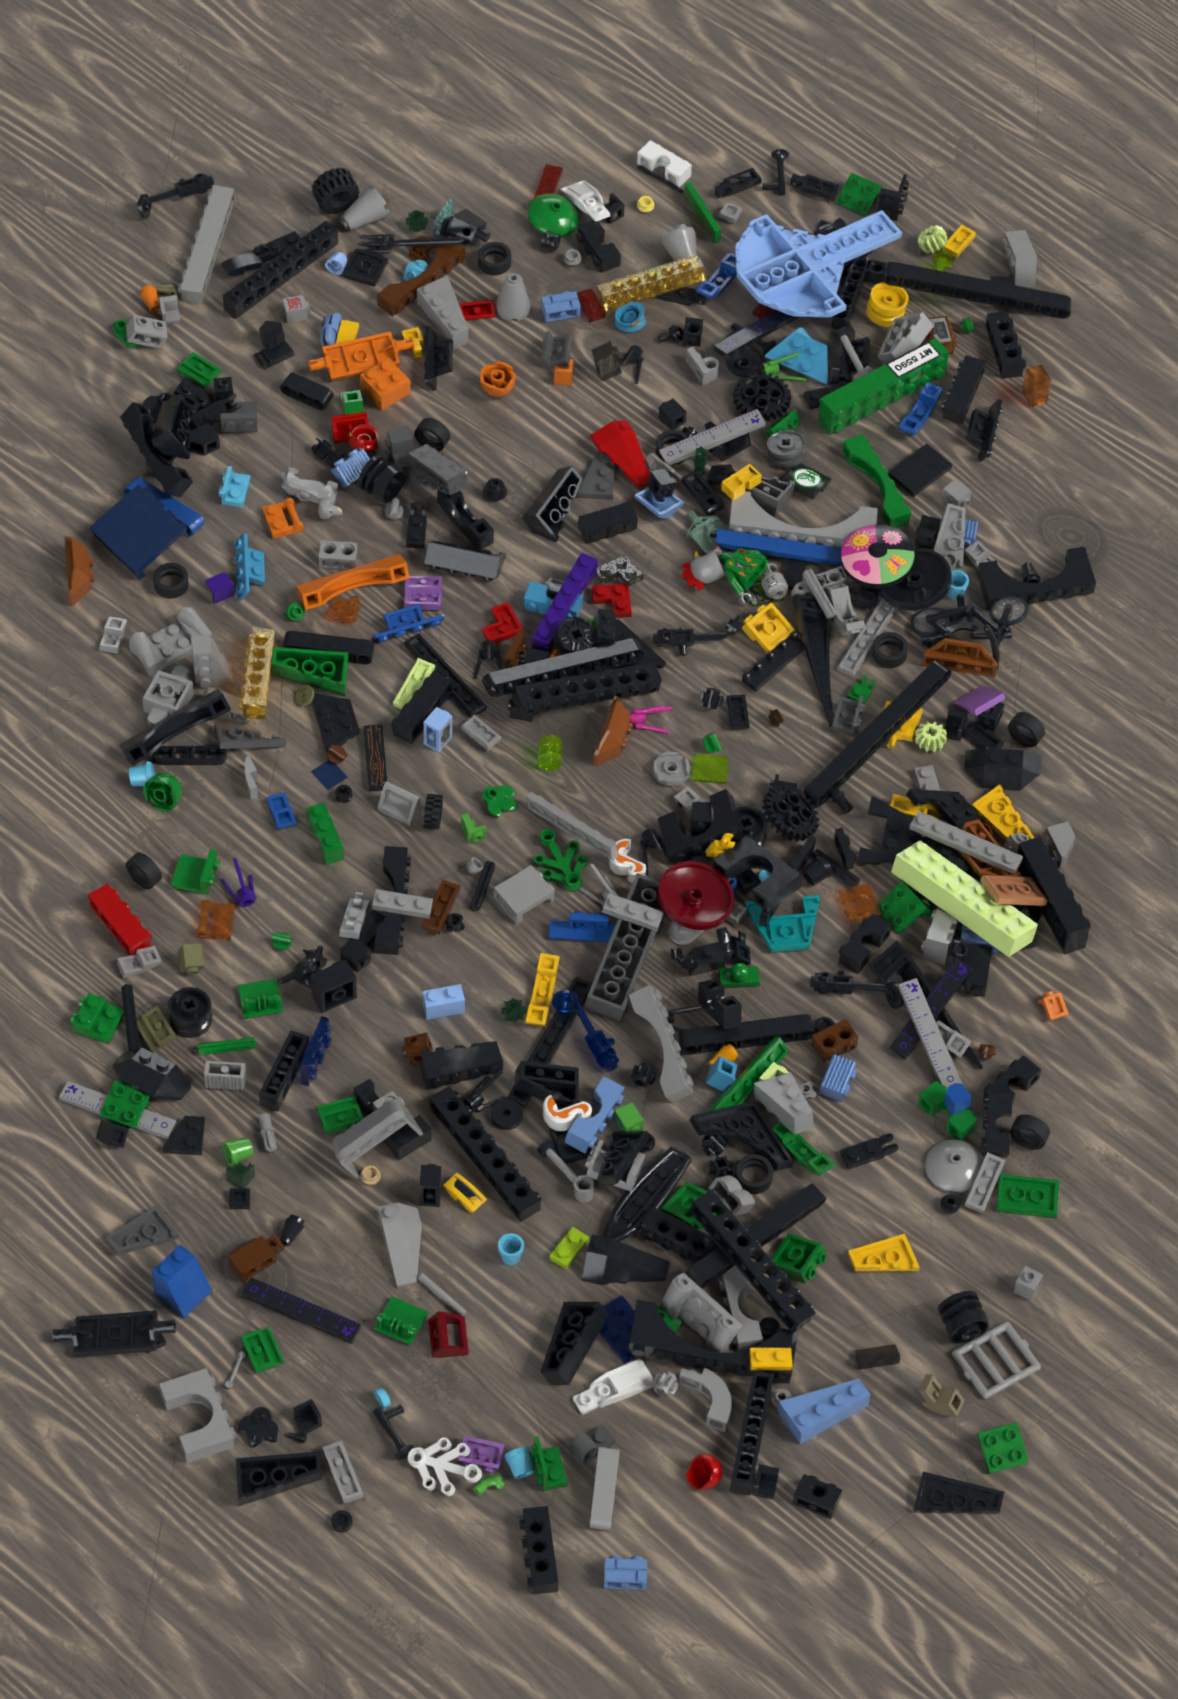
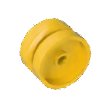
M884 282L876 284L871 290L867 303V317L878 326L891 327L894 318L904 316L909 299L907 292L904 288L887 285Z

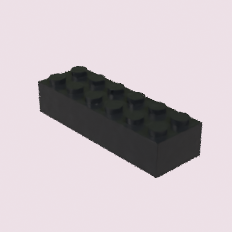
M1040 836L1019 843L1017 854L1023 856L1018 870L1024 871L1027 877H1031L1047 898L1046 906L1039 907L1064 955L1085 948L1089 929L1091 928L1088 918L1084 917L1081 905L1075 901L1073 891L1070 887L1068 888L1064 874L1059 872L1055 858L1049 854L1048 845L1045 842L1043 843Z

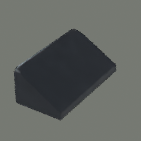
M895 1344L855 1350L859 1370L900 1363L901 1357Z

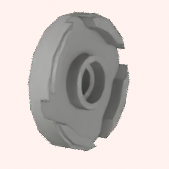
M669 751L660 754L654 760L652 773L659 783L666 786H676L685 782L689 777L690 764L688 759L681 756L680 753Z

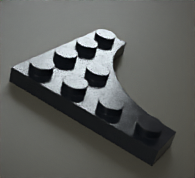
M755 1102L692 1115L689 1120L699 1136L721 1135L745 1143L767 1158L775 1171L790 1168L794 1164L789 1153Z

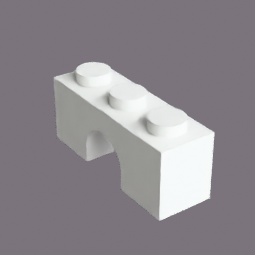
M651 140L638 152V165L650 171L657 167H665V179L678 187L682 186L691 177L692 164Z

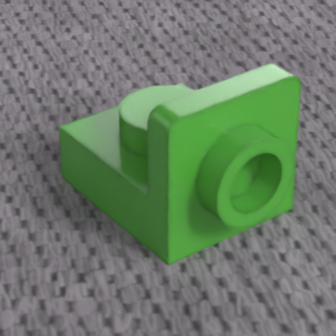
M468 813L462 814L460 826L468 844L486 839V826L476 827L474 819L471 820Z

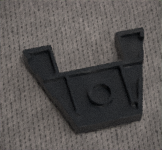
M909 789L906 794L916 807L930 803L948 824L961 830L966 822L982 819L959 792Z
M871 796L868 815L886 818V826L880 852L860 847L856 866H864L865 864L880 865V863L894 864L897 854L921 840L922 834L909 829L913 818Z

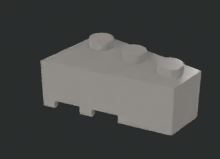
M923 312L894 318L877 357L885 365L919 347L933 328V324Z
M210 635L191 636L196 688L233 684L231 665L226 662L223 653H220Z
M938 906L937 909L933 910L931 917L933 921L932 924L928 925L926 940H923L921 951H924L923 959L945 965L949 955V944L954 940L959 921Z
M791 1072L754 1083L755 1100L766 1106L768 1112H773L779 1118V1121L790 1131L798 1134L813 1129V1112Z

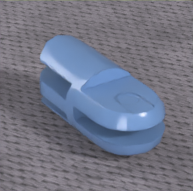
M333 313V315L324 316L320 335L323 347L336 344L342 320L341 314Z

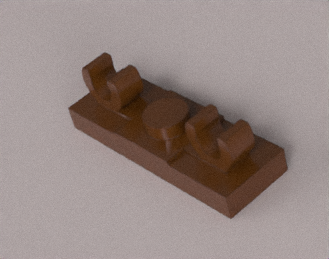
M445 880L441 881L433 899L430 919L424 918L421 929L428 931V934L434 936L436 934L440 935L460 891V885Z

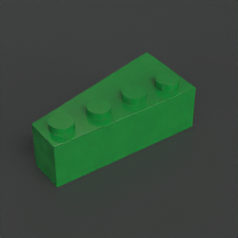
M273 648L272 674L343 696L346 695L349 666L348 652Z

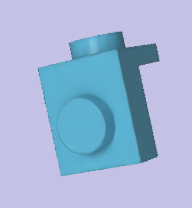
M423 260L408 263L403 280L409 281L419 276L430 266Z

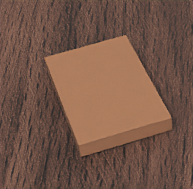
M984 875L980 880L997 904L1046 906L1047 898L1031 877Z

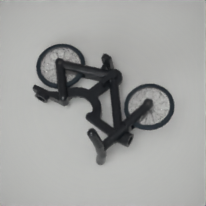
M959 594L956 597L957 608L947 611L940 608H926L913 616L911 628L917 635L923 636L921 638L922 645H926L928 648H931L944 638L952 639V634L959 630L971 631V639H989L992 657L998 663V669L1000 660L999 645L1005 638L1012 639L1011 628L1008 627L1023 621L1028 614L1029 607L1026 601L1015 596L997 600L990 608V617L998 624L997 626L979 611L977 604L969 602L965 605L964 596ZM974 617L985 625V632H981L978 626L971 624ZM962 619L961 623L948 627L949 623Z

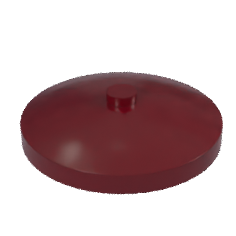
M686 861L671 866L661 877L657 889L658 901L665 914L677 924L693 930H708L718 927L727 920L734 906V892L730 882L720 871L701 862Z

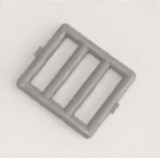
M1009 1322L1000 1324L952 1351V1356L964 1371L963 1376L967 1381L973 1383L984 1399H988L1041 1368L1040 1363L1029 1350L1028 1342L1020 1338ZM1006 1331L1030 1366L1020 1370L996 1337L997 1335ZM989 1340L1014 1375L1004 1380L979 1345ZM972 1350L994 1379L996 1385L986 1389L962 1355Z

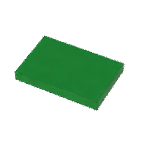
M1000 1174L998 1177L996 1212L1056 1218L1059 1180Z

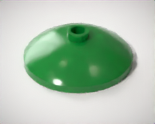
M553 193L541 194L535 197L528 207L530 223L542 234L550 231L553 235L558 234L564 237L574 232L578 226L579 213L577 208L569 199Z

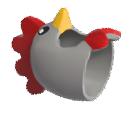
M715 546L704 556H699L696 551L694 559L682 565L683 570H685L682 573L683 580H688L687 585L689 587L696 586L697 591H701L704 584L717 581L725 575L718 559L721 555L719 546Z

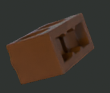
M844 1019L814 1034L811 1046L823 1063L832 1059L833 1054L838 1056L845 1052L853 1051L857 1047L858 1035L849 1022Z

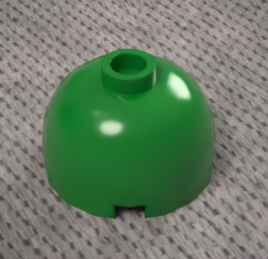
M158 773L145 783L143 793L147 802L150 800L154 804L153 808L161 812H169L181 800L182 786L173 775Z

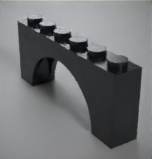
M1085 546L1067 549L1065 556L1066 566L1063 571L1056 577L1039 583L1021 582L1011 578L1001 570L997 561L979 563L977 577L987 610H990L997 600L1009 596L1019 597L1026 601V603L1035 604L1040 601H1053L1059 598H1071L1078 595L1086 596L1094 593L1096 581ZM1007 601L998 605L995 610L1001 609L1007 603H1010L1012 607H1017L1021 603Z

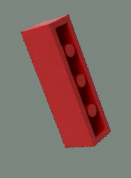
M107 883L88 894L90 907L129 956L135 955L138 949L151 947V933L147 928L144 929L141 926L138 916H133L130 912V907L125 901H121L119 893L115 888L112 889Z

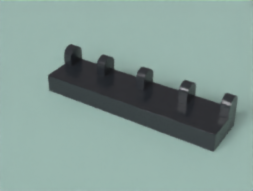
M792 631L790 636L785 641H781L776 649L772 652L769 651L761 662L755 663L754 668L742 675V682L757 692L805 650L803 642L798 639V634Z

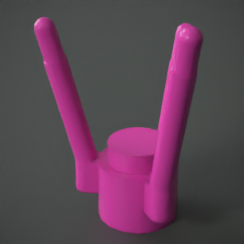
M655 706L630 710L631 723L636 725V729H646L668 734L669 730L643 725L642 722H646V714L672 710L673 707Z

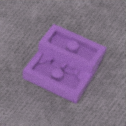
M409 576L410 579L405 580L404 608L419 604L421 610H441L442 576Z

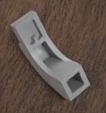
M839 584L826 587L827 597L836 611L833 620L839 632L843 636L861 632L860 628H865L864 620L857 617L854 612L848 586Z
M682 1368L679 1374V1385L701 1392L710 1401L711 1407L707 1415L706 1426L726 1432L731 1416L732 1401L729 1389L724 1381L706 1368H704L702 1375L692 1369L686 1370Z

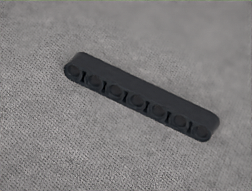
M801 1014L741 1022L740 1026H735L732 1029H723L720 1025L685 1029L678 1033L681 1052L684 1055L716 1052L723 1045L727 1046L728 1044H731L734 1049L768 1045L775 1036L780 1037L783 1043L808 1040L812 1038L815 1032L811 1016Z

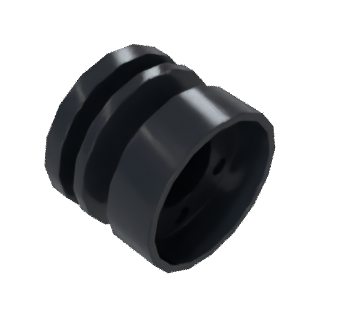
M376 455L362 469L358 479V486L368 494H373L381 502L389 503L402 489L406 473L398 466L391 465L388 460H384L380 455Z

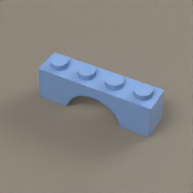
M604 1076L596 1087L591 1100L596 1106L598 1114L591 1118L577 1117L568 1130L564 1142L583 1153H586L589 1147L592 1148L598 1140L596 1137L598 1133L602 1134L605 1130L607 1119L611 1120L614 1116L616 1105L619 1107L623 1102L625 1096L622 1093L625 1087Z

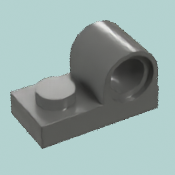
M602 1425L589 1435L586 1432L577 1435L570 1444V1452L584 1466L598 1456L599 1447L609 1448L615 1444V1439Z

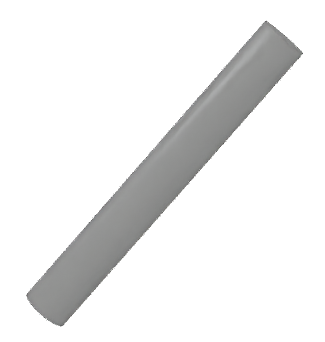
M424 1273L419 1276L418 1280L455 1313L463 1316L467 1314L465 1309Z

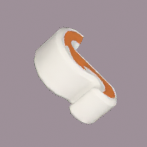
M625 838L615 842L618 857L614 860L609 859L610 869L620 876L628 875V882L633 883L636 873L646 876V865L627 856L631 849V839Z
M551 1095L547 1096L544 1100L543 1118L547 1125L556 1131L570 1129L577 1117L591 1118L592 1107L585 1101L558 1110Z

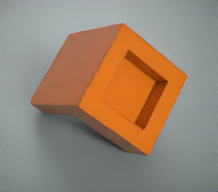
M570 359L569 367L555 366L554 385L572 386L573 359Z

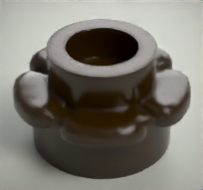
M778 709L770 710V715H768L772 725L777 724V726H780L784 722Z

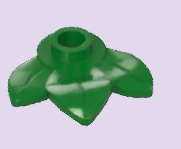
M501 785L497 788L489 786L484 789L482 797L487 804L488 811L493 816L498 818L502 810H517V804L513 798L516 791L513 788Z

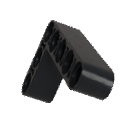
M861 256L853 259L839 296L846 304V310L833 316L832 326L835 330L845 327V322H850L864 282L872 284L884 282L885 262Z

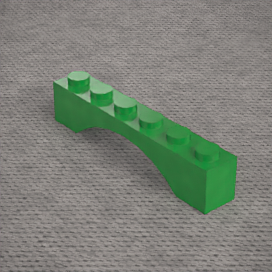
M863 434L844 440L842 452L849 464L867 473L880 488L884 501L882 510L884 523L894 528L908 525L912 515L911 509L904 503L902 494L896 490L894 481L889 478L886 467L881 465L879 456L872 450L870 441L866 440Z

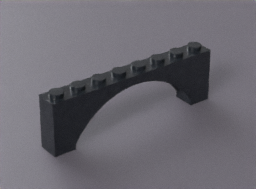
M637 1300L628 1353H632L635 1356H649L656 1360H670L676 1364H690L697 1368H711L717 1372H731L738 1376L747 1375L753 1377L754 1371L774 1374V1382L789 1384L793 1367L792 1370H751L750 1349L732 1353H720L694 1346L678 1336L666 1324L657 1310V1303ZM778 1327L777 1332L771 1338L753 1348H791L793 1365L798 1331L792 1334L789 1329Z

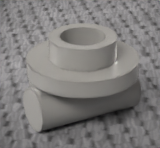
M396 498L385 509L386 516L394 520L401 518L404 513L403 507L399 505V499Z

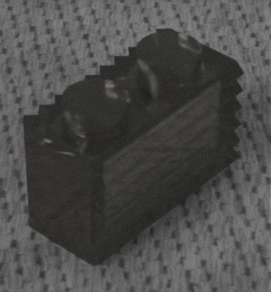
M608 341V343L591 349L596 370L602 381L622 373V361L619 357L620 352L617 346L613 347L612 343Z

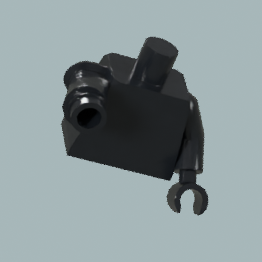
M727 927L719 928L716 930L718 942L692 948L687 956L683 954L682 947H678V949L671 948V958L676 960L684 969H687L689 976L725 968L724 960L733 953L730 945L731 934Z

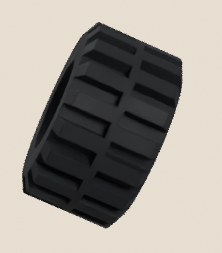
M332 168L329 171H325L322 175L320 174L318 179H315L311 190L320 209L328 214H336L348 209L360 194L352 174L345 168Z

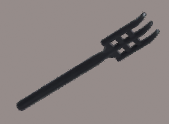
M394 234L362 235L363 238L374 239V241L360 242L361 245L372 247V249L363 251L377 254L391 253V249L395 246L463 244L464 239L462 237L395 241Z

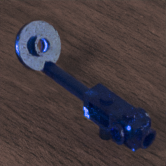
M569 990L556 992L552 996V1006L561 1012L575 1010L588 1033L584 1039L596 1058L597 1065L608 1072L615 1070L619 1062L615 1049L611 1047L615 1044V1040L613 1038H606L602 1030L595 1031L579 1003L577 994Z

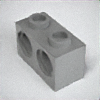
M321 540L319 569L345 571L355 568L358 557V543Z

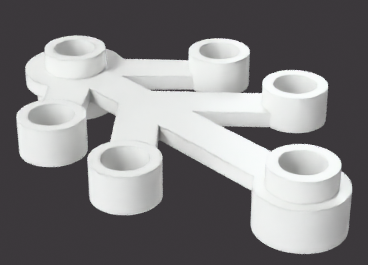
M443 1437L426 1449L420 1447L413 1448L408 1454V1463L413 1468H418L423 1479V1486L427 1490H434L437 1486L436 1480L430 1476L426 1465L434 1467L442 1485L441 1491L446 1496H451L455 1492V1486L449 1482L445 1471L462 1475L471 1483L481 1479L482 1471L475 1464L463 1467L450 1463L449 1461L458 1456H468L470 1448L465 1443H460L456 1448L449 1451L452 1444L447 1438ZM444 1442H447V1445L445 1447H442V1444ZM466 1447V1450L460 1453L461 1448ZM440 1450L447 1452L438 1458L430 1457ZM418 1456H421V1459L419 1461H416V1458ZM477 1472V1475L471 1478L472 1473ZM432 1480V1485L427 1486L428 1481ZM451 1486L450 1491L446 1492V1487Z

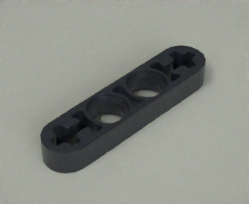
M161 746L153 753V761L158 765H222L227 760L226 750L220 749L219 746ZM181 752L185 754V757L179 759L175 755ZM196 753H203L204 757L198 759L194 755Z

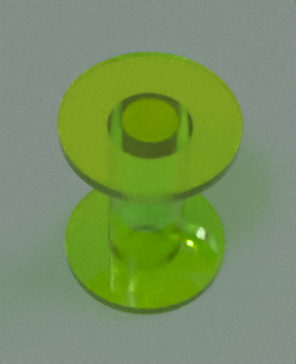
M936 251L932 255V261L935 264L934 270L944 271L945 268H951L954 264L953 257L947 252Z

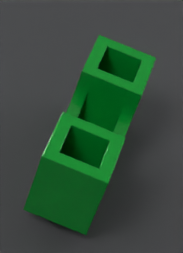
M325 802L306 807L307 822L312 834L317 836L319 851L325 865L344 860L343 845Z
M935 1081L919 1094L918 1105L931 1117L940 1111L949 1113L951 1117L947 1120L946 1131L956 1140H963L977 1129L978 1118L973 1111L968 1109L952 1115L944 1105L947 1087Z

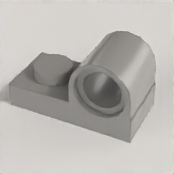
M693 347L687 349L686 362L702 385L714 381L718 377V360L714 357L702 359L701 354L696 352Z

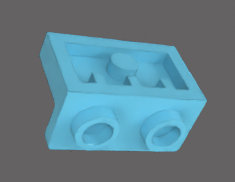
M228 466L227 472L223 473L222 483L224 484L219 488V497L222 499V505L244 507L251 480L250 475L232 473V466Z

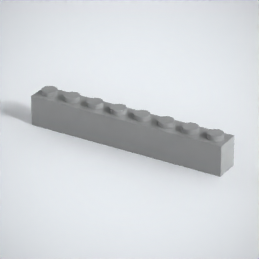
M214 185L212 192L208 193V205L204 206V217H201L199 222L200 230L196 231V242L191 246L192 255L191 257L188 256L187 270L183 271L182 276L183 283H180L178 287L181 301L202 304L234 205V188Z

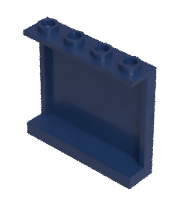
M138 484L89 528L93 535L126 568L141 580L145 577L143 570L182 535L186 538L189 536L186 532L188 528L182 521L177 522L175 515L169 509L166 511L159 499L154 500L152 493L146 487L143 489Z

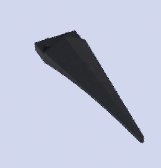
M795 594L792 597L796 612L794 617L827 721L831 728L834 720L830 688V618L826 617L815 597Z
M898 941L894 942L868 965L884 984L894 981L899 985L917 978L925 999L933 990L912 956ZM944 1008L935 1022L937 1023L939 1020L962 1035ZM968 1046L964 1055L980 1069H983L973 1050Z

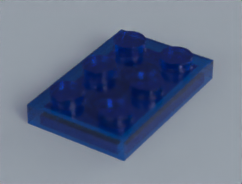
M321 1017L301 1061V1085L309 1087L311 1081L316 1079L317 1067L324 1061V1051L326 1048L329 1049L332 1037H330L332 1027L329 1026V1018Z
M621 1295L603 1306L609 1313V1317L599 1333L621 1362L625 1364L637 1356L627 1352L634 1309Z

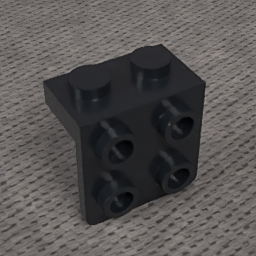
M903 174L899 191L884 188L880 190L877 212L883 210L894 221L898 220L899 214H903L904 204L902 203L907 201L908 192H905V190H908L910 180H907V174Z

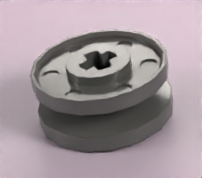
M784 430L772 434L768 439V458L773 465L788 468L794 467L804 460L806 455L805 441L801 434L795 431Z

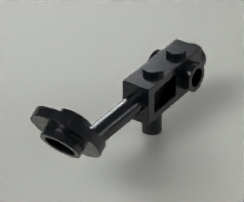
M199 173L194 178L188 180L180 179L178 183L174 184V189L152 196L141 194L137 203L138 212L142 218H148L151 211V203L175 195L183 198L196 193H206L214 185L213 177Z
M737 615L734 620L730 619L725 627L728 630L726 633L694 634V629L663 628L653 633V643L657 644V647L679 646V655L685 656L687 655L686 646H693L694 641L727 639L730 634L734 635L741 625V622H739L741 616Z
M823 971L815 973V976L810 978V987L820 994H827L829 992L852 995V989L885 992L887 1002L894 1009L901 1008L904 1003L898 989V984L894 981L887 984L854 982L853 976H847L843 971H838L837 975Z

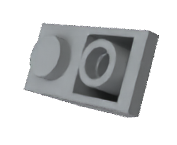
M1068 821L1047 827L1046 835L1044 836V842L1050 847L1052 857L1055 858L1059 867L1062 868L1073 849L1075 834Z

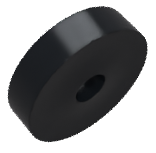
M501 1099L493 1105L491 1120L499 1129L512 1130L522 1122L523 1110L517 1101Z

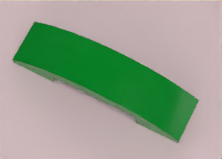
M781 1122L771 1127L787 1152L809 1172L820 1176L835 1167V1163L824 1152H817L799 1133L794 1134Z

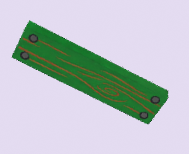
M691 182L685 183V198L713 242H720L721 229L693 184Z

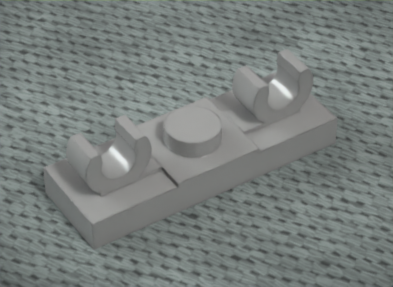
M356 892L355 898H350L339 937L359 939L369 907V900H363V893Z

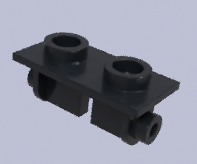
M316 437L319 443L312 446V453L322 461L328 456L324 462L334 468V463L341 458L344 459L345 455L338 449L334 451L331 448L332 445L325 439L321 441Z

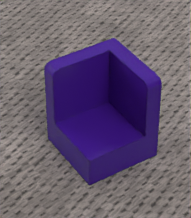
M225 571L206 580V585L212 592L215 604L234 596L233 583Z

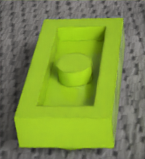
M572 1227L550 1254V1260L566 1270L589 1242L590 1237Z

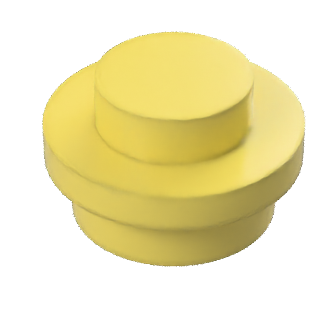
M642 196L637 202V208L642 212H650L654 209V201L649 196Z

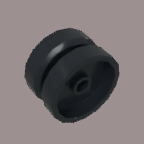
M748 806L738 807L737 812L744 834L730 841L736 844L747 836L758 842L761 847H764L767 831L766 817L756 808Z
M186 987L174 992L170 997L168 1003L169 1021L176 1034L186 1038H194L203 1035L209 1030L213 1020L210 997L206 992L199 988Z

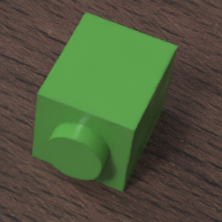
M632 1102L615 1110L614 1121L621 1132L643 1131L644 1120Z

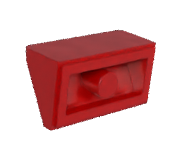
M494 300L459 303L465 320L496 317Z

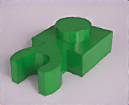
M864 675L861 684L856 682L846 695V698L859 701L860 696H863L862 703L865 704L872 695V689L875 687L876 680L874 679L871 683H867V675Z

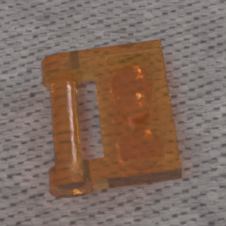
M202 900L200 902L201 915L199 928L196 930V937L231 941L235 904L213 903L209 900ZM209 911L214 912L212 930L206 929Z

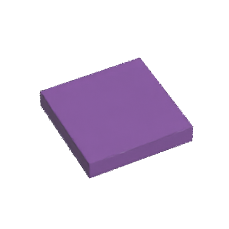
M982 685L953 703L956 709L977 716L1003 701L1005 696L1003 692Z

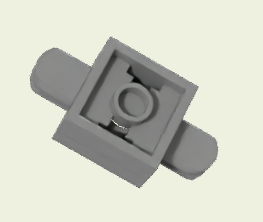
M175 666L171 674L157 671L143 697L144 712L149 713L147 716L149 727L188 706L194 694L193 682L189 681V672L186 667Z

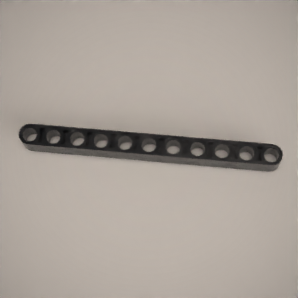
M888 262L884 267V283L887 285L1061 319L1068 318L1071 315V298L1067 295L898 262Z
M933 661L805 788L803 794H806L805 798L811 799V803L821 807L831 797L833 792L838 790L949 680L952 673L951 670L938 661Z

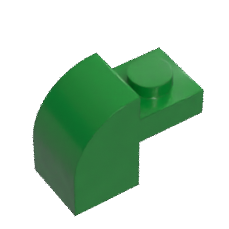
M360 390L340 393L344 415L363 412V400Z

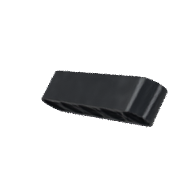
M287 631L284 635L282 648L348 652L349 663L367 665L372 662L375 645L372 641Z

